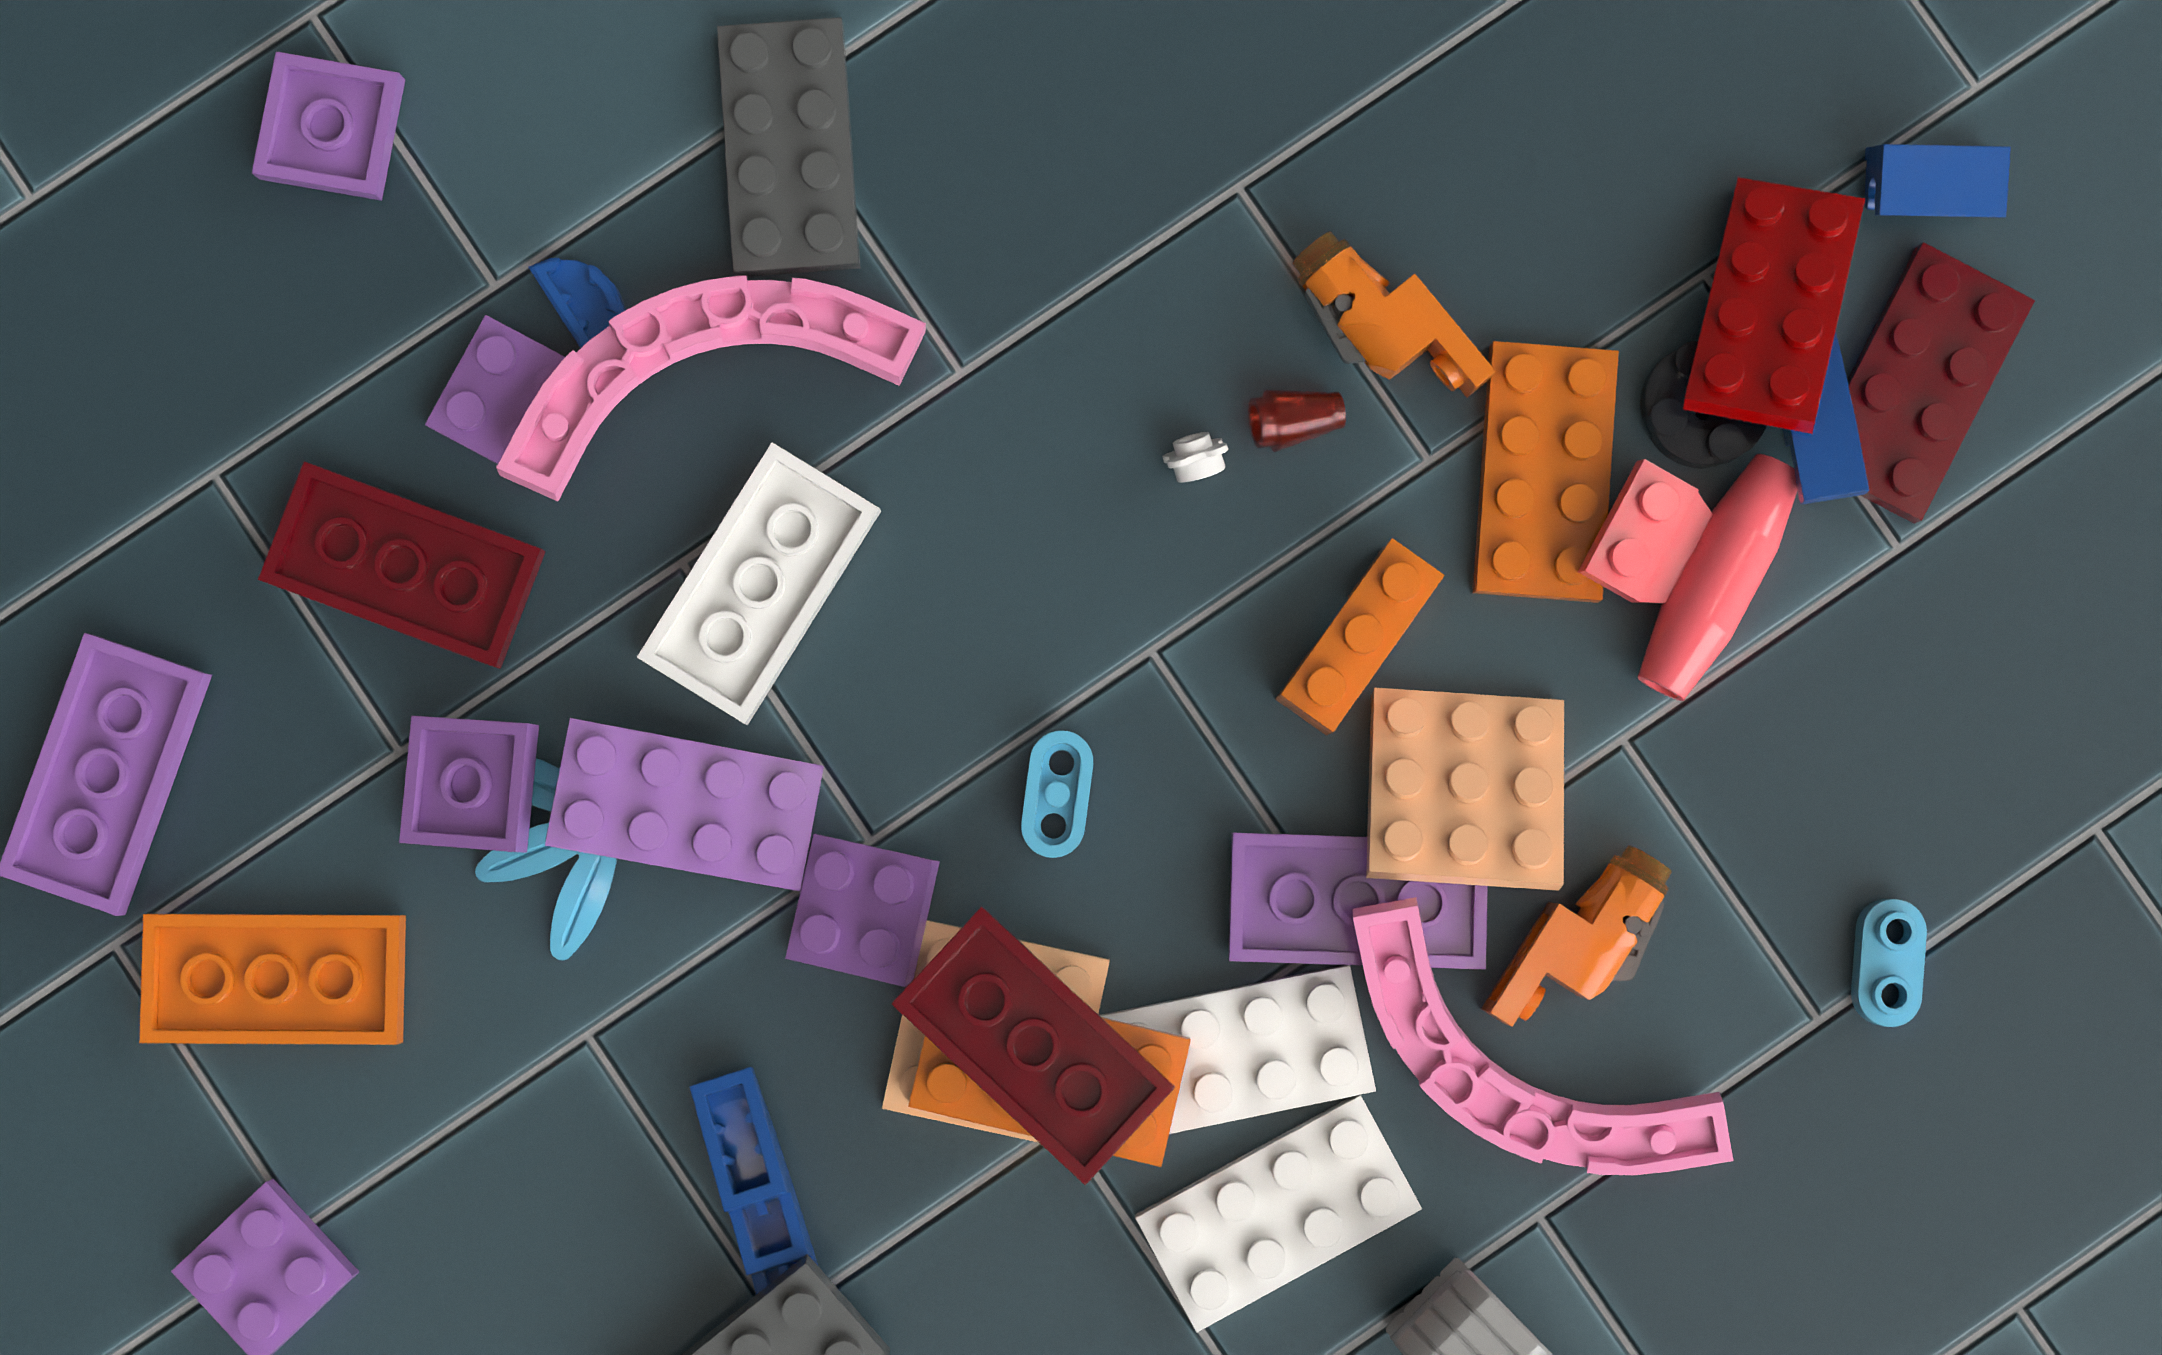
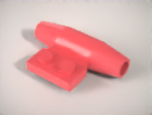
M1756 454L1711 512L1698 493L1699 490L1646 459L1635 463L1578 573L1631 603L1661 604L1637 677L1642 683L1663 695L1684 701L1731 640L1779 549L1798 490L1793 467L1771 456Z

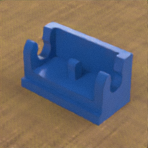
M1882 144L1867 147L1865 149V160H1867L1865 179L1866 210H1875V216L2005 218L2011 147Z

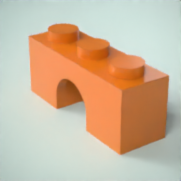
M1392 538L1379 552L1349 594L1347 601L1307 653L1275 700L1326 736L1333 733L1445 575Z

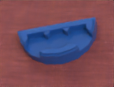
M549 258L528 267L580 348L609 326L608 321L626 311L617 287L593 265H587L578 260Z

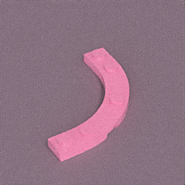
M733 276L705 280L674 288L646 299L608 321L609 326L589 340L577 352L572 350L543 383L528 407L496 468L501 477L555 501H559L587 445L599 425L612 409L639 384L675 362L721 347L742 344H778L800 347L826 354L900 386L923 339L926 323L838 286L792 277V282L776 280H747V276Z
M1417 897L1352 909L1365 979L1375 1013L1392 1048L1397 1050L1403 1062L1419 1080V1086L1447 1114L1473 1133L1506 1151L1534 1162L1542 1163L1543 1159L1565 1165L1586 1167L1587 1173L1599 1175L1652 1174L1733 1161L1725 1109L1720 1092L1636 1105H1602L1556 1096L1535 1088L1509 1074L1491 1061L1470 1041L1446 1007L1434 980L1428 958Z

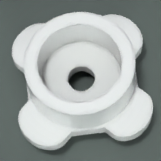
M1201 432L1174 441L1173 447L1175 451L1162 456L1168 468L1174 469L1177 482H1190L1212 476L1224 470L1225 463L1222 453L1228 451L1227 443H1223L1222 438L1211 439L1209 432Z

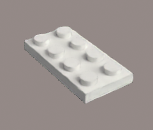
M772 442L637 658L748 725L881 513L880 508Z
M1341 965L1100 1015L1104 1018L1191 1039L1169 1134L1376 1092L1350 965Z
M1356 1095L1135 1214V1218L1197 1333L1422 1210L1363 1098L1361 1095Z

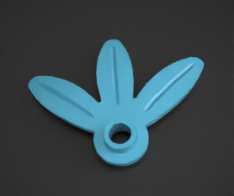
M537 758L532 805L551 811L559 768ZM545 823L529 829L527 853L492 850L477 864L475 874L482 882L513 881L544 872L578 854L579 859L570 871L559 894L551 925L550 951L553 957L563 961L572 956L596 924L611 888L617 858L545 846L549 823Z

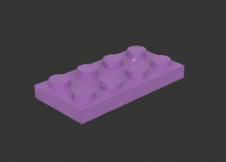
M84 633L0 862V876L115 916L126 915L212 675L93 634Z
M570 718L545 846L800 891L824 766Z
M1231 833L1228 961L1362 965L1352 909L1417 897L1431 968L1486 969L1488 886L1366 878L1367 837Z

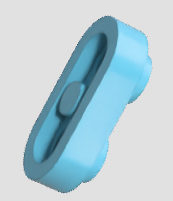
M1054 731L1044 735L1033 747L1029 761L1021 821L1022 835L1027 845L1034 852L1049 858L1062 857L1075 850L1083 838L1093 772V755L1087 742L1079 735L1070 731ZM1058 751L1068 752L1074 759V767L1067 775H1057L1050 769V758ZM1053 813L1062 816L1066 822L1065 832L1062 836L1055 839L1046 837L1041 830L1043 818Z
M1898 899L1876 900L1862 910L1856 923L1851 984L1852 1003L1857 1013L1863 1019L1884 1027H1897L1906 1024L1917 1014L1922 1002L1927 927L1920 911L1906 901ZM1894 919L1900 921L1904 928L1903 937L1896 943H1892L1886 934L1887 925ZM1893 983L1898 988L1899 998L1893 1006L1887 1007L1882 1001L1881 994L1886 985Z

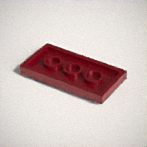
M1924 242L1914 249L1847 379L1870 490L1865 495L1860 496L1912 523L1922 521L2035 302L2034 299Z
M303 462L258 580L501 669L546 551L313 464Z
M983 906L892 1002V1005L1084 1185L1096 1175L1175 1088L1174 1084Z

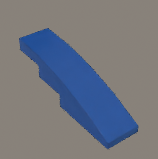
M1836 332L1813 434L1783 428L1786 447L1790 446L1800 505L1865 495L1870 491L1858 427Z
M748 1067L689 1086L724 1212H729L746 1275L751 1276L756 1294L806 1254L818 1265L797 1195L754 1069Z

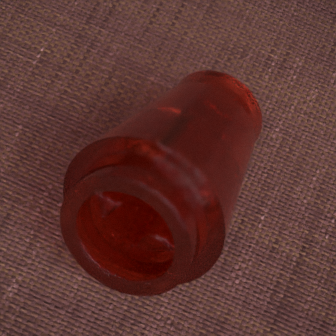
M1265 390L1262 397L1251 398L1249 401L1248 417L1253 441L1257 448L1270 447L1273 452H1278L1330 433L1333 430L1343 429L1346 424L1345 405L1338 391L1327 393L1321 391Z

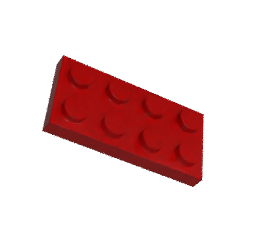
M1738 177L1685 394L1683 410L1813 434L1865 198Z

